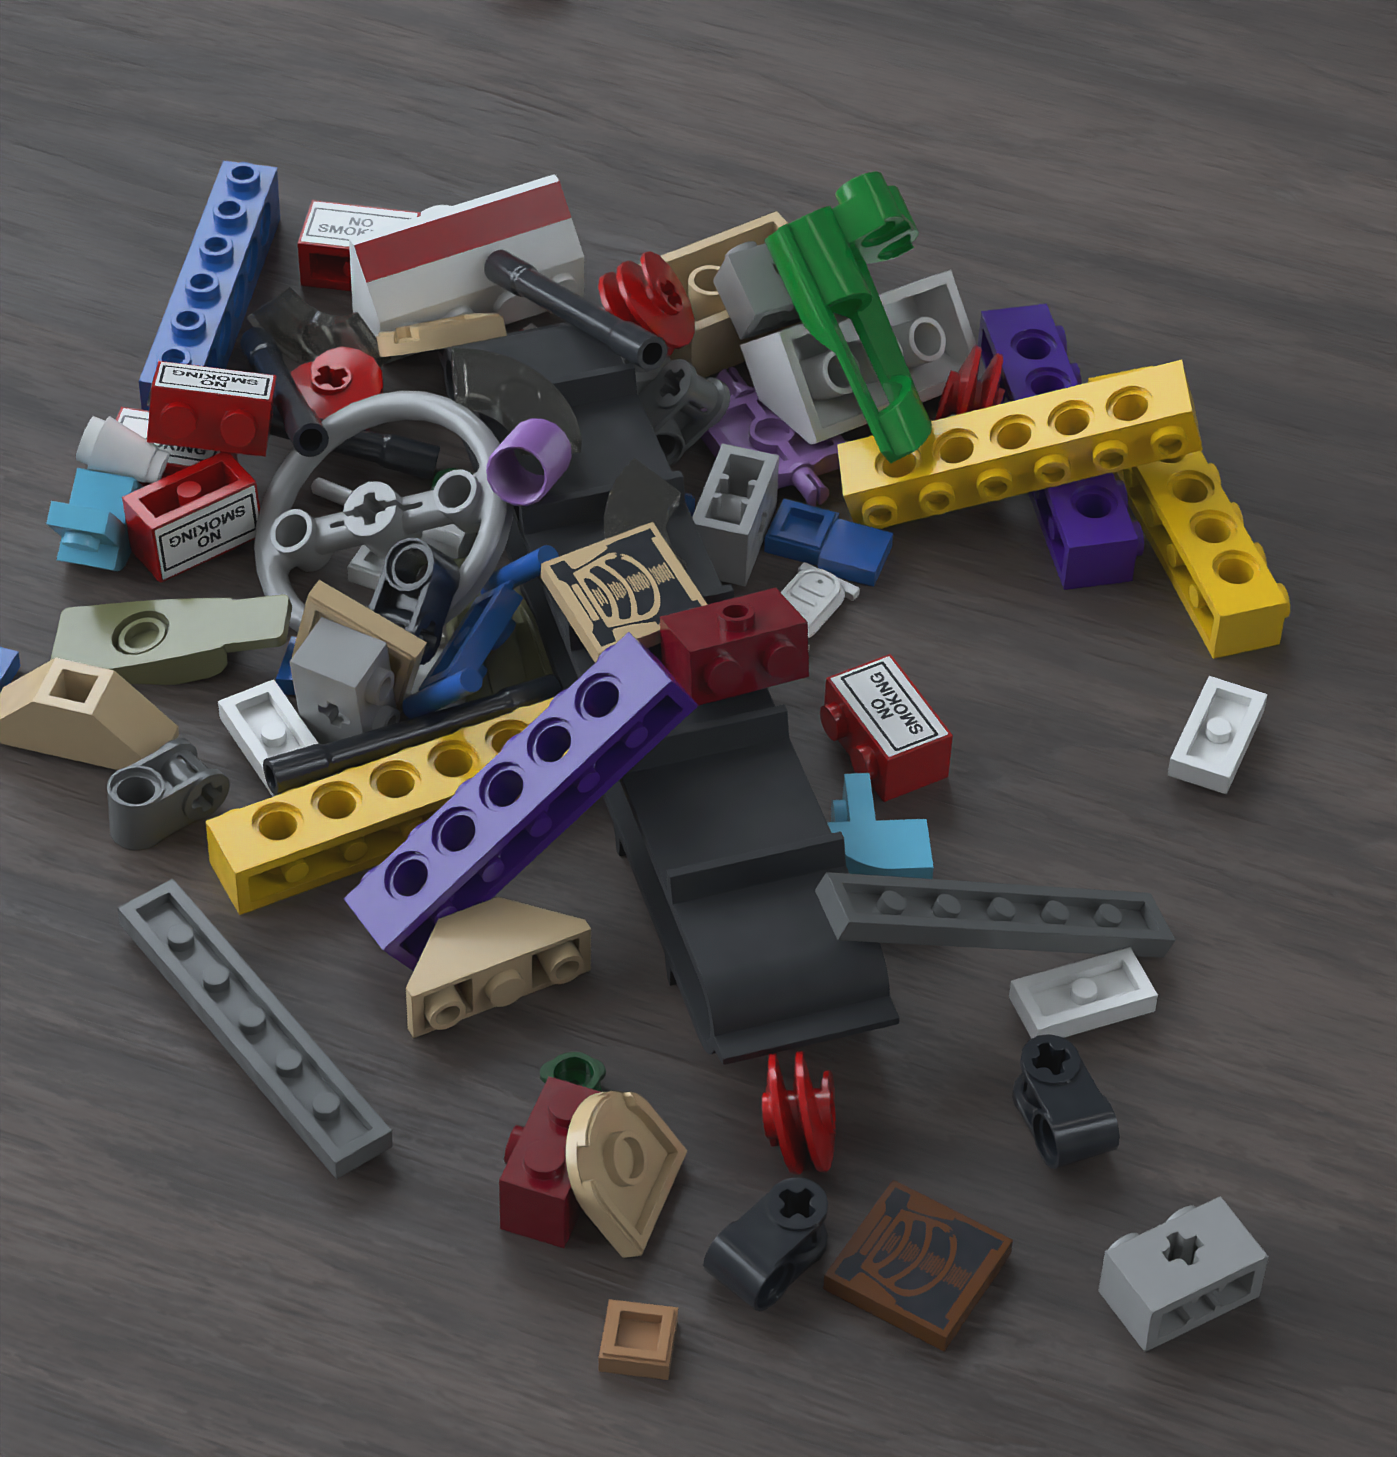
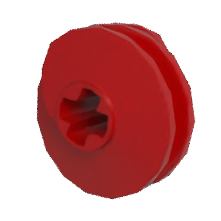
M648 251L642 253L640 260L642 266L631 260L624 261L617 266V274L608 272L599 278L598 290L606 311L624 321L634 322L662 338L667 345L666 357L672 355L674 349H681L690 344L695 334V318L690 300L673 269L659 254Z
M975 345L959 371H950L937 407L938 412L935 420L950 417L952 413L959 415L1001 404L1005 389L999 387L1003 354H995L982 377L978 380L982 349L981 346Z
M341 346L328 350L317 357L315 361L302 364L290 372L309 407L317 413L319 418L323 419L351 403L377 394H383V374L379 365L373 357L355 348Z
M796 1052L793 1090H786L777 1054H769L766 1092L762 1095V1114L766 1138L769 1139L771 1147L780 1145L784 1162L791 1174L800 1175L804 1171L808 1149L816 1170L828 1172L833 1161L836 1133L833 1074L831 1070H825L820 1088H813L804 1052Z

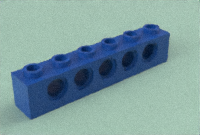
M222 162L139 379L141 410L149 411L150 406H147V401L158 361L226 369L280 221L277 167L255 165L248 162Z

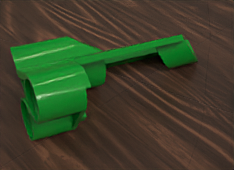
M876 171L859 175L843 184L835 193L839 203L838 206L834 208L826 206L804 215L789 224L779 227L777 231L769 235L764 241L803 326L816 340L836 354L883 456L891 464L916 451L924 444L931 434L932 423L921 402L867 267V264L888 261L904 255L914 248L912 242L919 236V231L899 188L895 185L887 186L882 173ZM833 313L851 319L890 403L889 406L880 412L874 403Z

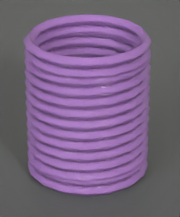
M529 419L519 423L489 457L486 473L492 491L501 500L514 506H529L539 502L568 469L572 454L571 444L565 432L556 424L545 419ZM514 449H523L532 453L540 461L544 469V475H536L523 468L515 456Z

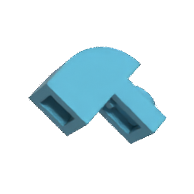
M77 468L69 504L51 501L46 524L62 537L57 561L111 571L122 570L132 552L122 497L144 486L133 477Z
M870 773L844 774L842 800H832L831 822H827L831 833L842 832L845 843L846 867L849 873L932 879L934 867L927 819L876 821Z

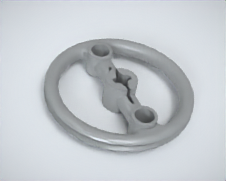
M396 391L377 394L351 403L322 421L329 436L326 449L317 456L306 457L299 454L293 448L275 472L264 495L256 523L254 545L256 570L264 595H288L292 604L289 627L298 633L305 604L299 599L291 586L288 577L291 569L297 567L305 572L316 571L329 562L333 552L365 545L377 557L385 560L390 548L398 541L405 538L421 539L422 533L425 530L454 524L459 530L465 533H478V536L469 555L459 568V587L453 597L444 623L446 625L459 615L480 593L494 572L507 544L513 521L514 505L501 500L492 491L486 473L489 457L500 443L491 429L467 407L448 397L423 391ZM419 420L442 425L455 432L469 445L479 463V469L473 475L463 469L453 470L438 480L434 490L401 497L389 485L376 481L365 483L356 488L345 502L343 512L312 518L303 510L291 509L299 490L311 472L331 451L363 430L387 422Z

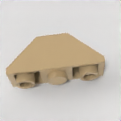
M54 658L6 685L0 692V744L119 770L154 753L164 744L177 739L179 736L178 726L116 671Z
M501 897L490 899L438 919L406 986L407 1023L410 1034L415 1038L436 1029L450 1028L462 1019L496 1006L510 1005L522 996L554 984L567 983L578 975L590 971V926L585 919Z

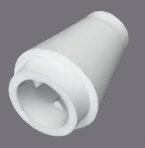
M93 416L81 438L76 453V460L87 464V470L133 477L139 482L152 484L162 478L170 453L159 449L153 443H148L147 439L111 416L106 421Z

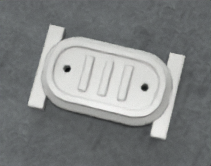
M804 562L798 568V574L781 593L808 622V638H810L842 604L844 598L854 601L860 593V588L836 577L830 572Z

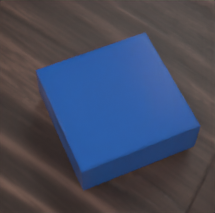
M783 499L765 536L764 552L818 566V557L836 519H839V513Z
M837 518L818 557V568L830 572L838 578L874 587L891 551L893 533Z

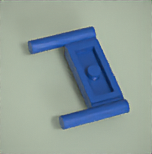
M544 545L492 573L480 591L482 595L476 597L418 689L419 692L408 696L403 701V712L408 718L412 719L435 712L477 692L481 688L482 680L487 672V668L482 665L491 650H496L508 639L516 626V622L511 617L522 602L523 597L514 589L540 576L541 563L559 557L555 548Z

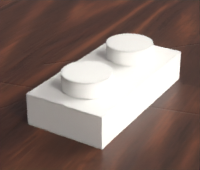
M1209 676L1170 758L1167 775L1227 794L1264 713L1268 694Z
M273 679L218 701L221 721L272 797L276 795L270 791L263 771L264 759L318 744Z
M1131 947L1012 980L1009 998L1031 1039L1038 1035L1047 1034L1064 1038L1151 1013L1156 1009L1158 997Z

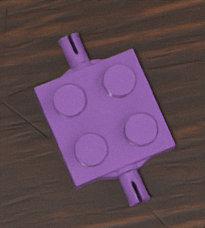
M729 367V373L726 368L723 369L716 379L723 381L729 387V407L723 418L701 436V439L715 458L722 443L779 455L778 489L790 485L796 486L808 505L815 507L816 501L819 505L824 503L829 496V489L823 485L817 476L840 468L837 444L846 442L839 434L810 445L758 399L755 387L748 386L736 368ZM702 408L701 411L705 412L707 409Z

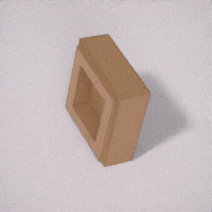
M609 1299L599 1353L598 1371L668 1380L678 1324V1308Z

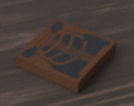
M892 1180L825 1273L823 1289L945 1351L1011 1255L1013 1240Z

